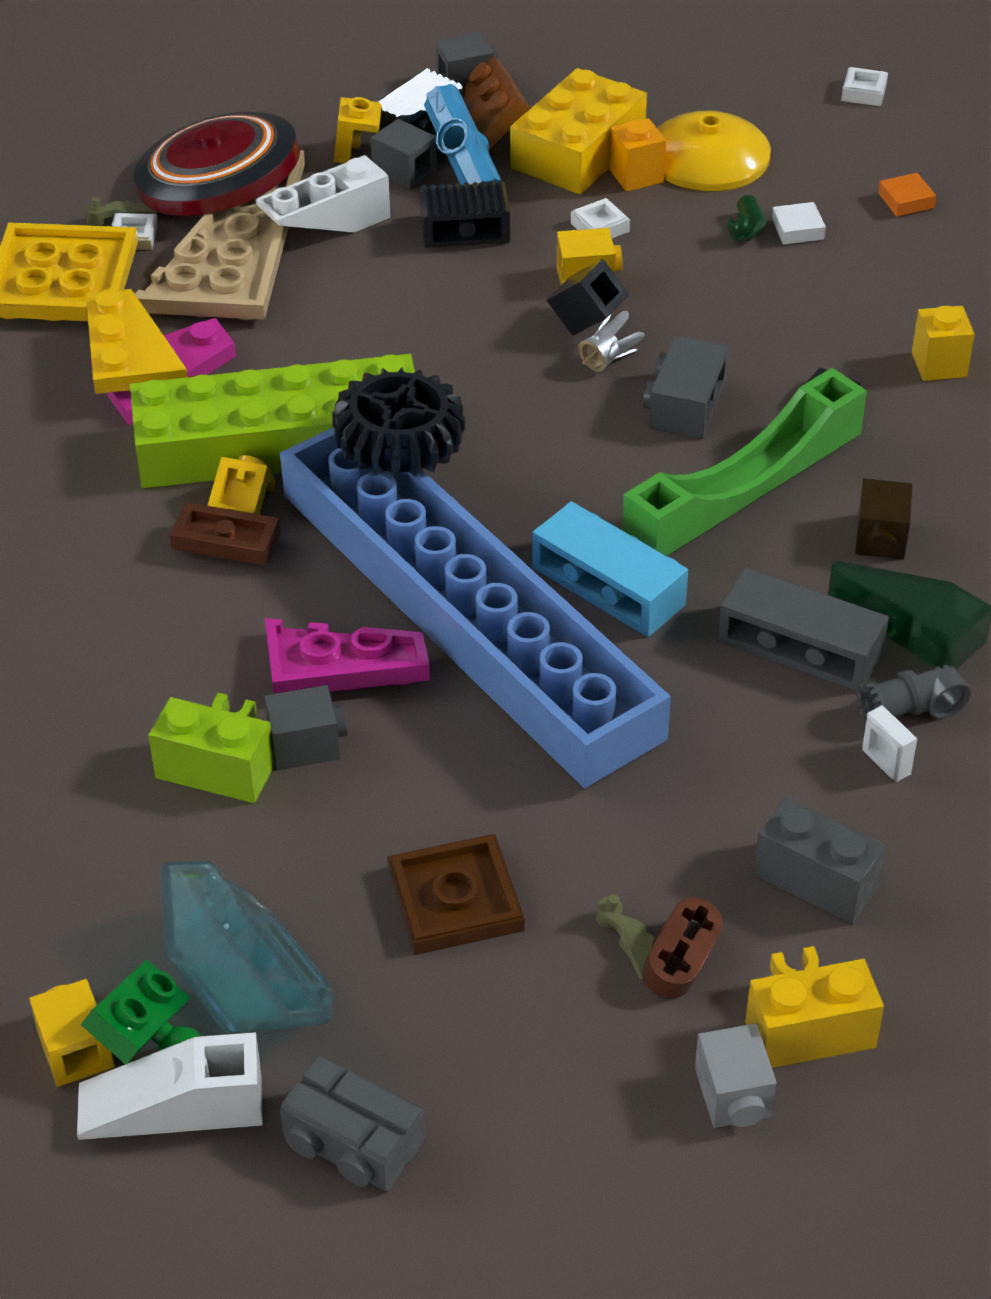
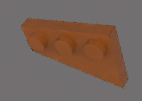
M492 56L487 62L480 63L471 72L469 81L465 84L464 102L477 130L488 139L490 150L507 133L510 126L522 117L530 107L505 66L495 56Z

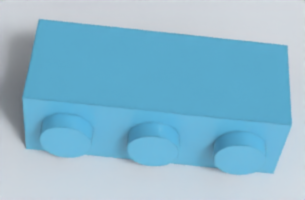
M572 501L532 532L533 569L646 637H650L686 605L688 568Z

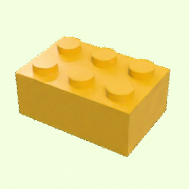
M576 68L510 126V168L581 195L609 169L610 128L626 124L631 120L646 119L647 92L630 87L626 83L616 82L596 75L590 70Z

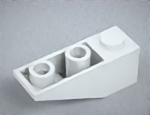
M364 155L359 158H353L347 163L327 171L313 174L311 177L287 187L278 188L272 193L257 198L256 205L279 226L357 232L390 218L389 177Z
M256 1032L193 1037L79 1083L78 1140L263 1125L262 1075Z

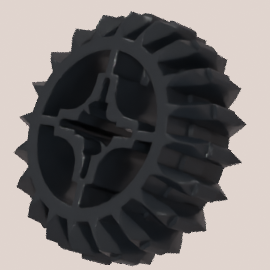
M402 367L398 372H388L382 368L379 375L374 376L364 373L362 381H349L348 389L339 392L338 400L334 404V412H332V427L334 428V439L336 440L337 448L344 452L345 460H356L358 469L372 467L376 476L386 471L392 472L395 478H397L399 473L409 472L416 477L420 469L434 472L437 463H449L451 454L459 452L463 432H465V416H463L461 396L453 393L451 384H441L438 375L424 377L421 369L414 373L404 372Z

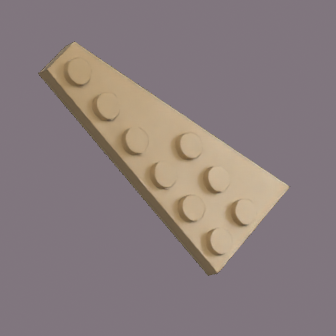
M300 150L299 160L292 172L281 183L259 197L272 193L278 188L287 187L301 181L305 166L304 151ZM257 198L230 209L205 214L175 247L174 258L166 267L159 266L151 275L152 283L145 291L139 289L135 295L146 311L151 314L265 320L289 226H279L256 205Z

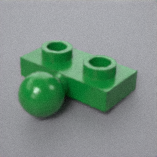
M147 959L95 1006L81 1023L84 1029L126 1065L151 1040L158 1045V1051H161L193 1037H202L198 1031L191 1027H173L169 1023L191 997L176 985V982L169 974L159 970Z

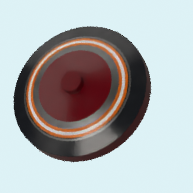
M251 111L221 114L188 124L157 141L137 162L133 178L142 202L154 211L178 216L209 214L239 206L273 189L296 166L300 156V147L293 126L282 117L270 113Z

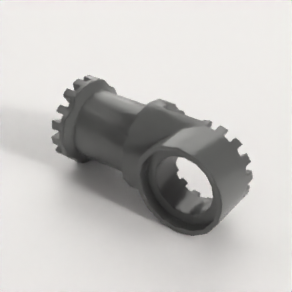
M946 664L942 666L943 669L938 666L934 670L919 675L913 670H903L897 673L896 678L874 685L872 682L860 684L857 688L858 694H856V698L862 700L857 703L859 706H864L860 713L861 715L865 714L863 718L865 722L868 712L882 705L894 717L905 713L916 716L929 712L934 718L943 719L956 714L964 708L971 697V688L952 665L948 667Z

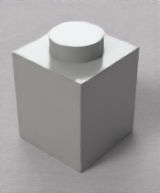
M757 1023L699 1033L695 1070L713 1128L729 1125L747 1127L760 1122L762 1119L772 1118L777 1082Z

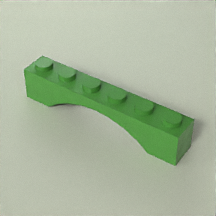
M834 368L827 370L799 387L774 420L748 445L728 459L708 469L691 474L672 475L659 472L624 493L622 531L635 536L641 542L668 556L859 436L862 431L867 390Z

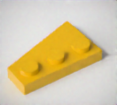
M108 289L86 294L95 394L130 390L131 383L188 377L186 367L132 289Z

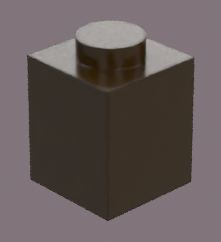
M863 478L857 518L855 554L896 559L905 558L911 518L912 483Z

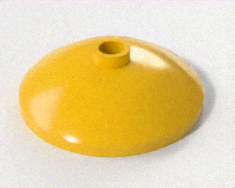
M694 111L675 116L657 128L666 140L664 180L674 185L697 191L732 190L754 182L763 175L769 166L771 148L768 139L756 126L739 116L719 111Z

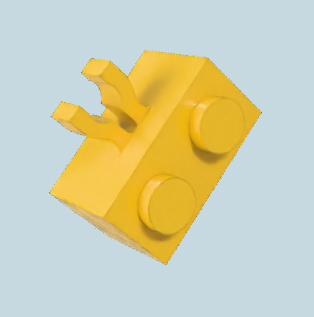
M811 946L803 948L801 963L804 970L796 971V969H792L786 964L783 952L771 954L770 971L772 976L750 980L745 1023L746 1025L757 1023L772 1068L877 1047L884 1004L865 958L818 967L819 958L815 947Z

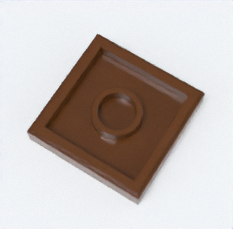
M495 834L387 856L388 871L414 955L525 931V918Z

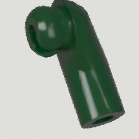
M745 195L738 200L736 207L739 213L736 214L739 220L734 222L731 217L728 219L727 229L730 232V237L737 242H749L766 227L767 220L757 199L753 195Z

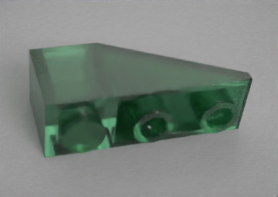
M838 560L832 564L828 596L889 616L886 637L916 654L923 661L935 667L940 666L941 669L946 664L948 667L952 665L957 669L986 644L991 622V605L949 581Z

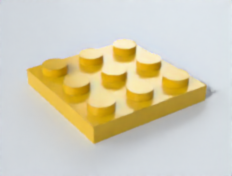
M8 222L0 245V318L88 321L87 293H97L108 289L125 290L138 244L136 227Z

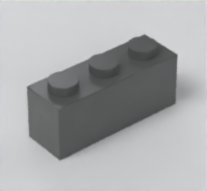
M745 567L721 604L718 642L857 691L858 685L868 681L884 652L889 616Z

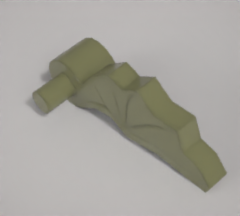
M92 197L91 205L86 207V224L89 226H102L105 223V218L114 217L115 213L158 215V212L150 209L144 203H134L130 200L125 202L115 201L103 207L100 206L99 197Z
M611 894L600 900L595 913V920L604 928H615L620 935L619 945L631 959L639 980H643L642 969L655 937L646 932V924L633 917L623 915V905L620 902L619 896Z

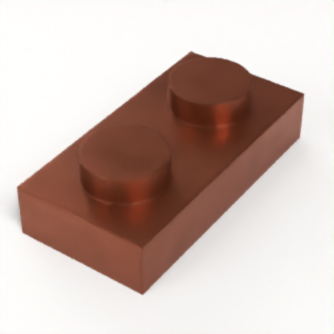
M185 502L169 535L171 549L266 565L280 534V522L277 517Z

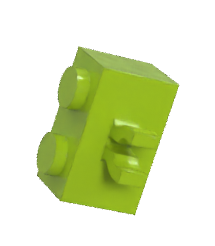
M218 692L212 707L170 697L148 734L155 778L255 804L275 766L271 723L257 719L255 701L246 699L242 709L233 713L229 712L227 694Z

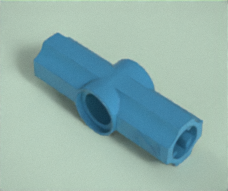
M451 83L445 86L437 85L426 93L427 98L423 105L437 133V147L448 156L460 184L463 185L468 182L471 185L475 181L478 184L482 181L489 183L492 180L497 183L501 180L489 155L488 139L477 130L458 88Z

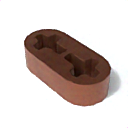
M699 897L683 899L675 906L652 946L642 969L644 982L656 995L664 998H678L685 995L691 988L721 933L723 921L716 906ZM691 920L697 921L702 925L693 941L683 936ZM672 954L682 959L673 976L663 971Z

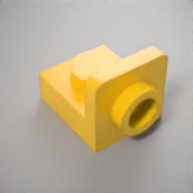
M341 97L333 162L344 164L350 160L351 149H360L362 131L374 133L379 131L382 106L380 102L370 101L362 97Z
M247 455L238 456V459L221 457L207 506L260 515L266 491H274L276 484L268 465L258 458Z

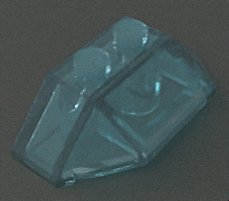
M211 861L164 863L161 869L166 954L182 974L185 982L191 986L211 1013L214 1021L225 1033L325 1025L328 1023L332 1015L331 1006L334 989L272 911L243 887L222 878L223 871Z

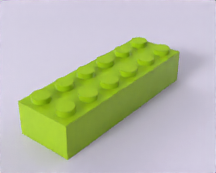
M390 354L374 358L343 359L327 363L296 364L280 368L249 369L233 373L197 375L187 378L131 383L134 437L141 487L143 489L215 481L221 457L238 459V456L241 455L252 456L262 460L268 465L272 474L282 473L281 452L332 428L334 404L338 400L339 392L348 389L349 381H362L364 373L374 376L379 375L382 368L388 372H398L402 367L404 372L414 373L412 355Z

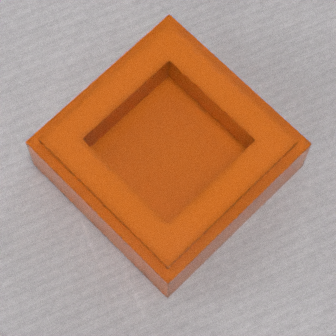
M918 172L879 181L878 194L896 217L935 208L936 194Z

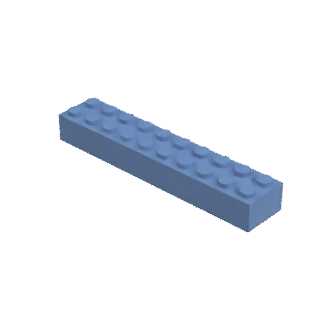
M333 427L280 453L284 497L584 789L668 740L671 696L422 469L418 471L416 477L409 472L399 473L397 478H395L392 472L386 471L376 476L372 467L358 469L356 460H345L344 452L337 448Z

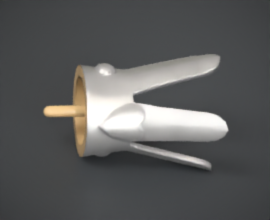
M628 311L620 312L606 325L610 318L609 316L601 323L594 335L580 342L578 349L583 365L586 364L590 369L601 372L613 360L638 351L637 348H629L644 338L645 334L643 332H635L618 341L615 336L616 332L627 321L629 317Z

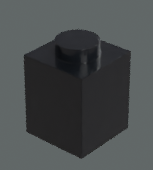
M601 259L570 276L546 301L574 336L607 319L630 294L604 259Z

